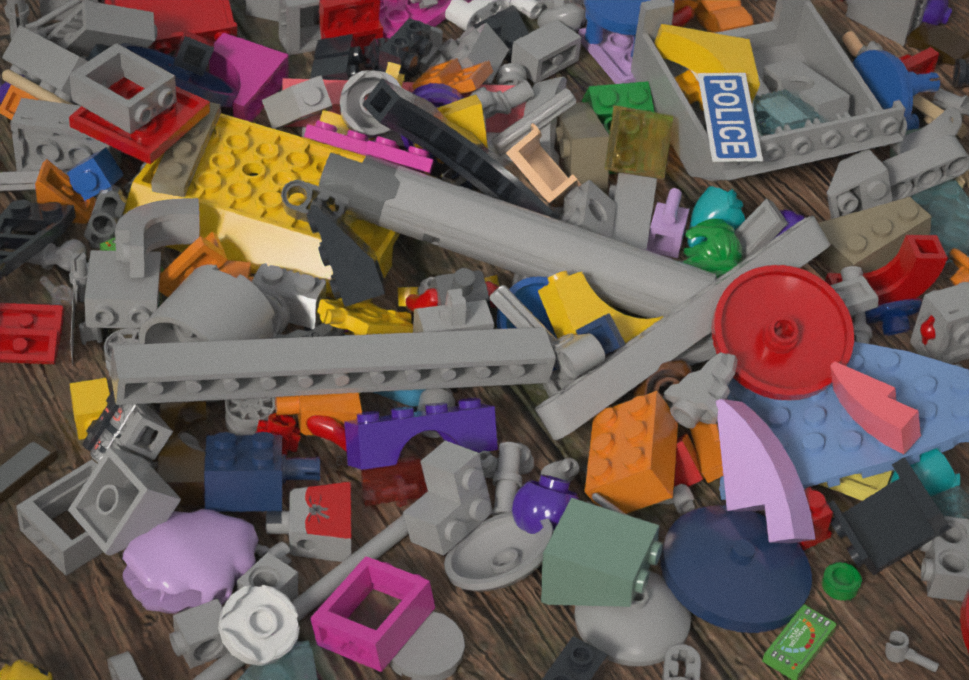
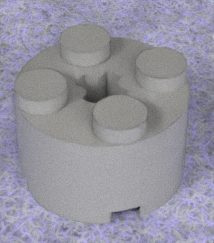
M368 70L353 75L346 82L340 96V113L344 123L351 131L367 135L369 138L381 137L392 131L380 124L362 104L382 78L401 87L394 77L385 72Z

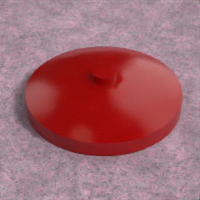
M767 265L741 274L724 290L713 313L711 331L716 354L722 352L735 355L738 362L733 378L748 390L767 398L792 401L809 398L821 393L833 384L830 365L835 361L847 366L853 352L854 327L844 301L824 280L811 272L793 266Z

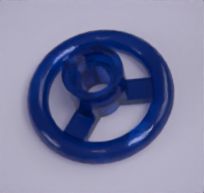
M906 299L878 305L876 308L865 311L866 324L883 321L882 330L884 336L907 332L911 330L908 316L920 311L923 299Z

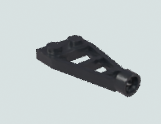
M17 200L9 204L0 215V280L4 276H8L66 231L76 218L74 205H61L58 202H48L45 204L30 203L27 200ZM13 230L37 232L35 235L11 234ZM1 249H14L15 251L6 252L1 251Z

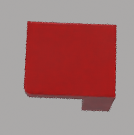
M687 433L677 438L674 487L679 484L689 487L704 479L701 474L696 450Z

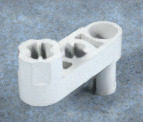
M452 0L446 9L445 18L466 31L473 25L512 5L530 19H535L541 13L542 3L536 0H472L469 3L464 0Z

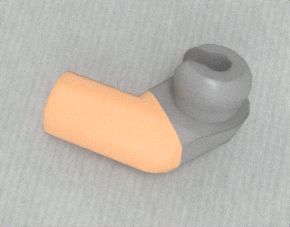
M853 31L845 33L842 37V41L854 57L868 50H883L882 46L879 43H875V41L869 42L868 46L863 45Z

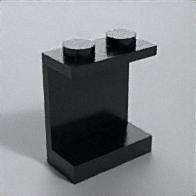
M905 457L892 464L900 477L899 479L844 513L835 501L828 504L835 516L830 521L831 525L841 539L847 536L852 544L846 548L858 568L865 564L873 576L951 529Z

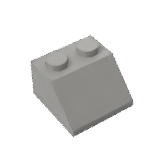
M108 447L68 511L105 554L113 555L127 548L129 543L138 536L149 532L161 523L167 522L181 499L143 457Z

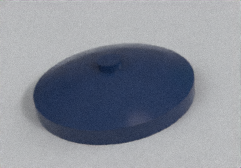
M130 43L120 44V46L175 75L176 87L211 103L220 104L221 107H233V101L236 99L238 91L215 75L205 71L204 75L200 76L173 65V56L157 50Z
M706 506L692 510L672 524L663 543L660 566L667 586L676 599L691 613L717 627L744 633H760L778 629L791 621L806 603L812 586V572L805 552L798 542H769L766 517L753 511H727V506Z

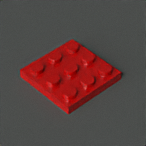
M125 77L108 87L109 90L127 100H130L145 89ZM176 87V102L131 134L83 106L69 116V125L81 133L151 165L210 112V101Z

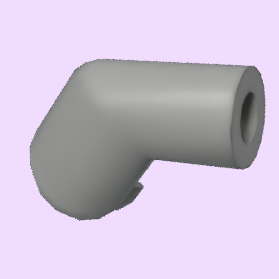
M565 458L545 466L541 474L571 482L579 473V465L576 460Z

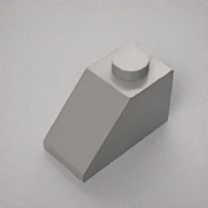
M321 75L290 86L262 100L273 129H279L320 114L322 110L328 111L332 109V103Z

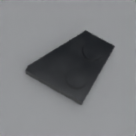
M513 5L473 25L475 28H478L487 23L509 49L504 58L509 63L512 60L513 42L529 34L516 7Z

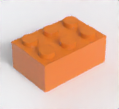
M658 391L644 396H637L630 401L611 408H605L593 417L585 493L596 506L602 507L592 499L594 493L608 500L625 514L673 498L678 422L671 415L670 407Z

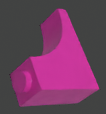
M223 33L214 43V50L209 60V73L223 79L238 91V95L233 101V117L249 122L256 118L264 108L262 100L279 91L283 85V78L289 79V55Z

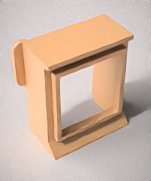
M532 123L530 125L532 131L506 154L527 177L534 189L552 207H559L564 202L567 192L575 186L579 187L581 183L573 174L568 178L541 147V131Z

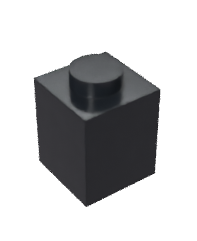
M185 30L173 58V65L203 76L214 50V42Z

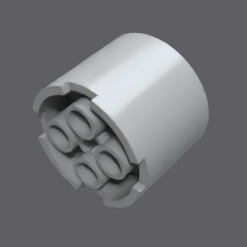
M203 265L196 268L144 322L139 332V344L275 339L277 334L274 333L272 323L275 313L264 294L246 277L240 274L235 278L219 271L217 265ZM207 400V403L217 402L220 400Z

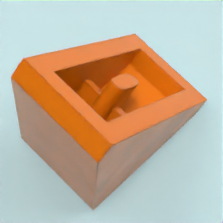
M46 159L42 163L35 182L37 203L58 202L61 205H74L76 218L72 223H88L97 199L93 196L85 201L81 194H78L72 188L70 177Z

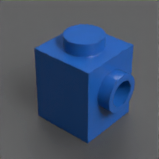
M107 147L80 161L67 172L72 188L78 194H81L85 201L97 195L100 190H106L124 175Z

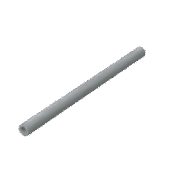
M404 515L400 516L293 600L292 603L296 607L298 614L297 621H300L329 598L365 556L377 560L406 537L409 533ZM228 651L193 680H225L246 663L234 657Z

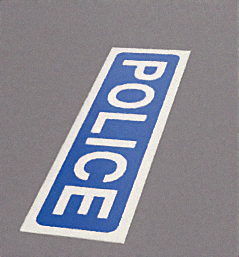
M698 73L712 162L763 161L746 73Z

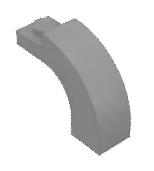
M198 198L167 199L147 203L130 210L119 219L115 228L116 261L130 264V278L145 277L144 259L150 251L167 245L192 244L199 238Z

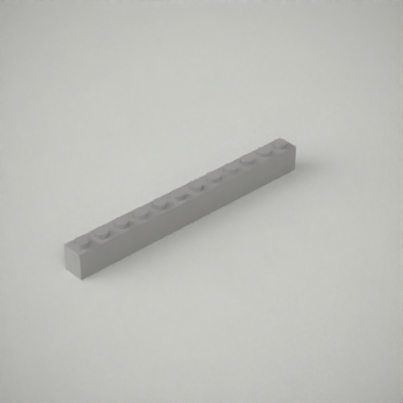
M545 327L113 345L110 373L116 405L549 383L556 356Z

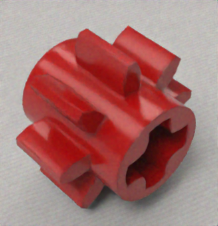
M276 413L269 415L268 421L260 419L258 422L256 433L269 432L273 435H282V454H286V456L288 450L297 452L301 438L300 428L295 427V420L288 415L277 416Z

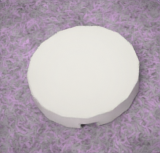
M252 585L242 587L229 597L220 612L218 629L222 643L234 657L244 663L259 666L276 663L289 653L299 637L296 607L284 593L274 587L266 585L261 587H251Z

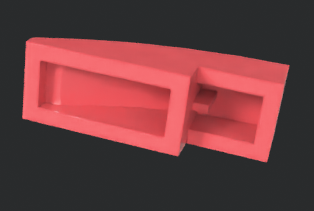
M834 361L830 365L833 391L841 405L867 433L884 445L904 455L921 436L918 410L898 402L895 387Z

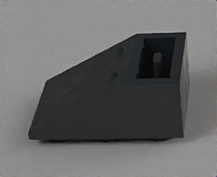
M318 197L314 198L310 205L311 209H308L306 215L312 233L319 232L322 242H319L318 251L324 267L331 266L333 274L329 282L335 299L342 298L344 307L385 294L386 283L375 251Z

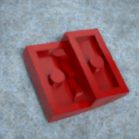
M319 0L321 39L353 34L356 46L360 45L364 54V46H369L374 38H383V26L379 21L380 0Z
M0 303V362L55 365L64 320L63 305Z

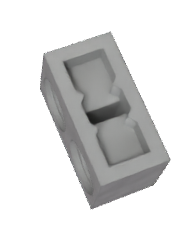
M944 516L951 529L919 548L920 551L925 552V558L921 565V580L927 581V597L963 601L969 589V519Z

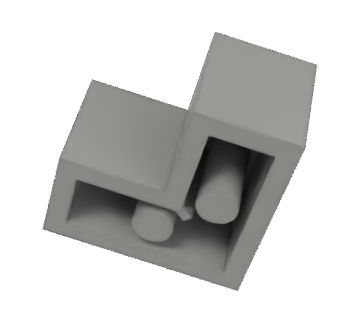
M444 441L420 461L428 492L403 512L410 541L443 556L493 513L479 453L448 441Z

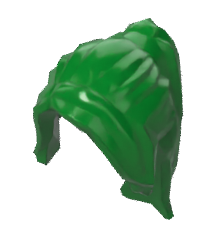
M723 219L705 220L686 231L685 235L690 240L701 236L706 237L707 240L693 247L684 248V254H686L688 259L682 261L683 263L715 273L717 278H719L742 261V245L739 238L734 233L733 227Z

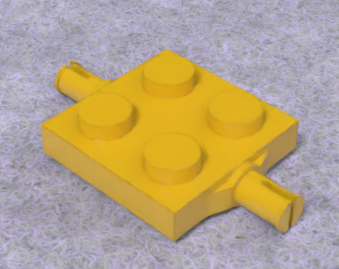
M321 299L317 313L321 314L322 323L330 324L339 329H348L353 332V335L413 333L412 316L410 313L385 310L369 301H362L344 307L342 300Z

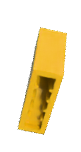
M666 24L660 25L654 44L662 58L676 62L697 74L746 73L751 103H753L760 86L750 39Z
M567 270L556 273L547 278L548 285L538 290L557 339L571 333L578 335L575 330L610 313L626 344L663 318L661 316L640 319L616 311L596 295L586 281L582 271L572 275H568Z

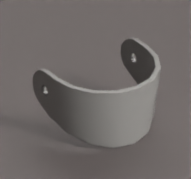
M955 107L948 108L933 122L908 135H905L907 121L903 115L899 134L904 141L889 144V146L896 155H899L946 135L956 136L962 124L961 113Z

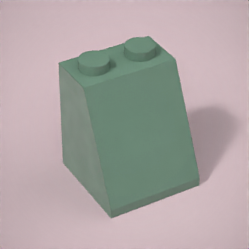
M571 498L543 552L541 602L548 605L631 607L637 592L643 594L647 587L650 571L647 570L650 564L657 565L661 556L663 543L658 542L659 525Z

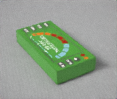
M804 604L764 653L762 662L788 678L798 680L833 635L837 623Z

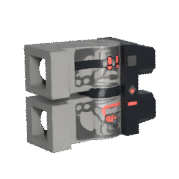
M112 390L106 399L107 406L97 420L91 422L86 430L88 435L82 443L83 447L90 451V455L98 463L108 447L141 456L151 466L152 463L147 457L155 460L173 431L151 409L148 403L116 405L114 391ZM157 430V437L154 440V442L150 444L151 436L153 432Z

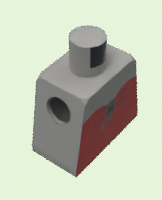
M351 482L293 489L290 491L289 511L266 512V534H289L290 554L293 556L343 562L351 556Z

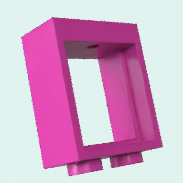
M365 556L310 618L317 645L382 672L435 609L430 581L421 575L411 574L393 567L387 562H380ZM373 589L402 600L377 630L347 619Z

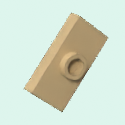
M918 94L913 96L912 107L926 116L923 121L927 124L933 122L944 112V110ZM963 123L956 135L961 139L968 132V128Z

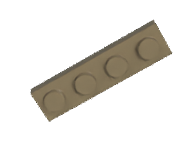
M210 102V112L165 151L151 181L152 192L185 197L221 115L220 104Z

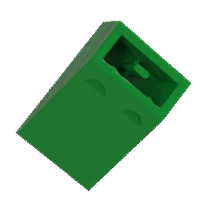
M649 81L589 86L581 102L589 103L610 136L608 174L664 170V160Z

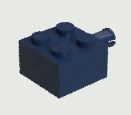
M222 432L207 436L204 468L205 509L214 510L216 512L282 511V484H286V480L320 481V457L286 458V454H282V435H273L269 432H258L253 435H235L229 432Z

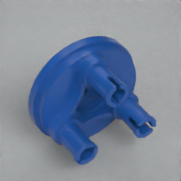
M584 0L586 8L585 18L587 20L585 41L590 44L601 43L603 41L604 29L619 34L632 35L634 40L631 57L633 58L641 2L651 0Z
M868 50L858 55L852 64L883 110L892 108L893 102L900 100L905 107L904 116L907 121V130L918 129L919 119L915 114L911 113L913 96L917 93L937 92L940 88V80L930 81V79H937L939 75L935 72L927 74L908 72L899 58L884 50Z

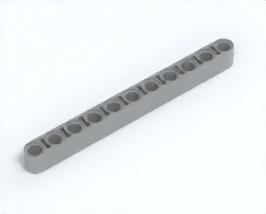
M813 215L784 231L631 339L626 345L607 356L605 361L583 373L538 405L535 410L553 440H558L576 430L658 371L662 363L670 362L712 332V318L716 305L728 285L741 274L767 265H786L801 268L826 250L831 244Z

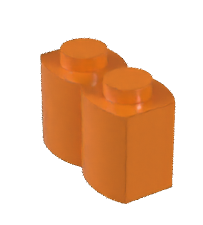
M696 0L698 6L695 15L699 23L706 27L707 32L717 33L754 25L752 15L742 7L741 0Z

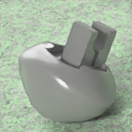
M553 0L555 8L542 11L537 20L538 26L542 27L557 19L578 33L586 21V9L576 4L574 0Z

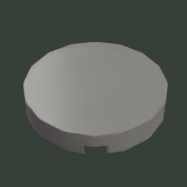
M432 611L389 664L397 674L402 676L403 673L405 676L411 677V680H444L450 677L462 662L465 651L463 633L456 622L444 614Z

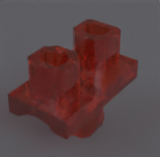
M414 456L401 458L396 465L361 470L362 500L364 505L370 506L396 502L397 507H403L407 505V499L422 497L428 492L420 462L422 459L416 460Z

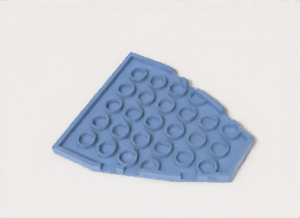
M854 341L853 352L847 364V367L895 387L897 401L918 410L921 436L904 455L884 445L856 423L838 400L833 391V384L817 395L792 401L776 400L761 396L748 390L734 378L731 379L728 385L730 393L727 400L745 403L768 425L794 464L804 489L827 482L828 488L840 485L839 478L853 474H861L862 478H867L895 470L892 464L903 457L906 458L909 465L920 461L919 455L937 447L942 453L954 448L958 443L969 442V369L904 350ZM724 476L720 477L719 491L721 500H726Z

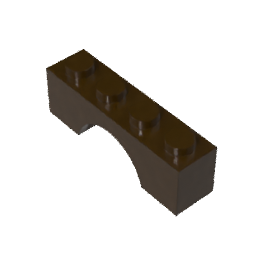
M207 400L154 403V406H160V412H156V414L173 431L155 460L152 459V462H158V469L154 470L181 499L176 507L205 506V452L189 447L182 442L180 436L191 426L207 420Z

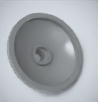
M512 512L500 514L483 521L447 553L444 568L449 580L459 588L477 592L497 590L518 583L543 563V552L554 532L549 519L540 520L543 528L536 534H529L517 527Z
M650 571L644 593L637 592L631 607L575 605L574 610L575 624L583 641L607 653V660L627 666H649L663 662L666 652L670 647L685 643L691 624L690 611L676 599L664 578Z

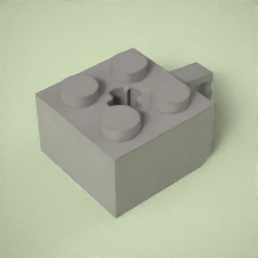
M461 288L447 290L445 305L414 309L413 333L494 329V322L486 300L466 302L462 296Z

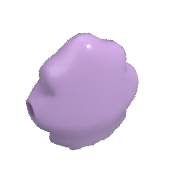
M200 509L190 513L173 511L167 522L157 525L149 532L138 536L129 543L123 553V560L127 564L123 572V581L132 591L133 596L142 603L145 609L150 611L177 614L217 598L222 605L231 596L237 580L256 564L254 553L258 537L253 525L249 522L220 514L214 510Z

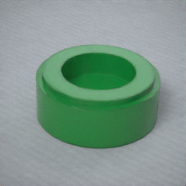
M843 562L832 563L824 571L821 582L822 588L833 599L840 601L851 600L859 592L862 577L859 571L850 564Z

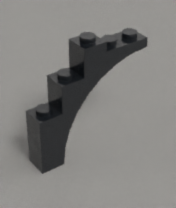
M382 78L362 104L380 124L399 133L440 159L484 194L558 219L560 216L534 189L527 177L512 161L491 152L472 132L448 121L431 102Z

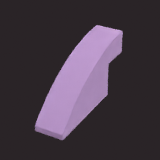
M725 399L716 400L727 511L765 510L768 539L771 543H796L815 540L812 516L803 485L794 464L781 442L768 425L745 403Z

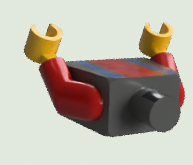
M461 268L454 274L434 277L429 288L420 296L418 295V287L398 288V306H407L408 309L414 312V309L445 305L447 290L461 288L462 296L466 302L486 300L489 310L490 307L497 308L490 300V296L500 286L498 275L484 278L482 271H471L467 268Z

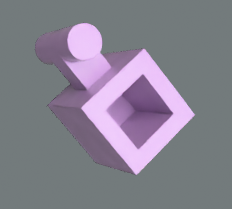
M673 188L669 191L666 204L657 202L646 250L678 258L689 214V209L679 207L682 192L679 189Z

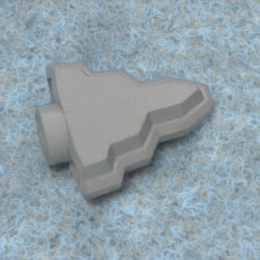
M720 352L712 357L700 371L689 373L679 384L671 385L664 392L662 398L670 407L671 415L678 423L687 428H694L699 421L707 424H717L718 408L716 400H726L730 393L728 385L736 372L738 362L736 356Z

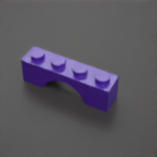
M467 398L459 400V406L448 407L447 403H430L425 405L426 410L414 412L413 407H400L391 409L392 415L379 416V412L358 413L357 420L344 421L348 466L364 470L396 465L404 445L416 434L428 430H434L444 441L477 453L498 450L495 406L481 404L480 398Z

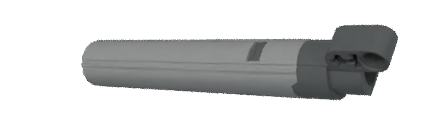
M331 152L324 166L318 186L301 180H293L285 184L281 193L284 211L289 216L307 223L309 222L306 213H308V209H311L312 200L318 197L328 207L334 205L335 211L333 212L343 221L345 215L528 278L537 276L548 278L567 270L568 275L582 271L592 290L607 305L648 319L664 317L718 279L715 273L488 195L444 182L441 179L368 154L361 163ZM295 193H301L307 198L303 204L298 206L289 203L288 199Z

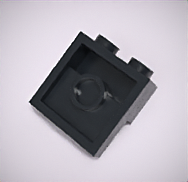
M409 18L379 49L378 71L386 73L388 62L401 65L399 73L405 75L403 82H408L411 77H415L420 69V60L423 57H427L432 49L433 41L430 39L431 26Z

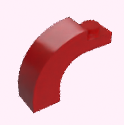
M906 235L899 252L893 260L880 269L863 273L862 276L878 296V307L865 311V315L880 314L899 308L919 297L936 281L948 259L937 235ZM827 273L825 282L829 285L842 282L841 273Z

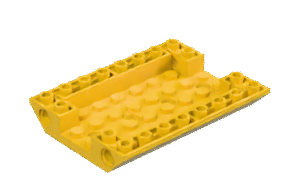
M221 113L185 197L152 192L151 181L164 155L163 153L151 165L147 163L132 182L123 215L138 206L155 201L198 198L199 237L206 238L211 232L217 234L228 260L250 262L252 274H256L261 264L266 263L268 266L274 265L281 269L286 268L287 271L292 270L293 273L299 272L300 275L307 274L313 278L318 277L319 280L324 279L326 281V297L335 299L329 282L333 274L331 266L324 267L318 251L319 242H322L319 232L313 234L309 223L295 219L284 211L281 193L285 184L293 180H301L318 186L324 166L331 152L361 163L366 156ZM253 173H257V174H258V175H256V176H249V175H251V174H253ZM295 193L289 197L288 201L292 205L298 206L303 204L307 198L301 193ZM330 205L329 208L335 211V206ZM345 215L344 222L375 251L383 277L385 278L392 266L393 245L400 233ZM175 244L165 247L184 252L191 244Z

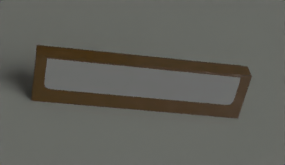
M31 431L0 455V504L58 458L57 449Z

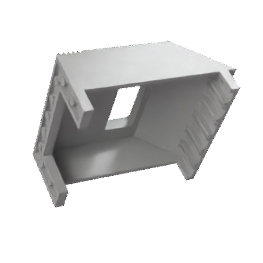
M672 0L641 2L631 74H633L636 82L649 81L655 116L690 177H700L708 181L732 180L904 141L899 134V129L905 107L898 100L893 102L892 108L883 110L811 1L777 0L771 22L717 32V34L750 39L757 73L762 81L764 66L795 57L849 94L850 107L848 112H844L842 117L839 113L835 114L834 121L821 123L818 118L814 119L813 124L810 120H806L805 127L791 130L789 125H784L782 130L779 126L776 127L775 134L761 136L759 131H757L763 161L712 162L704 112L700 109L698 100L689 104L674 78L689 69L676 62L662 58L654 44L660 25H671L674 3ZM799 103L780 106L782 109L757 110L754 117L757 119L762 115H766L779 120L798 116Z

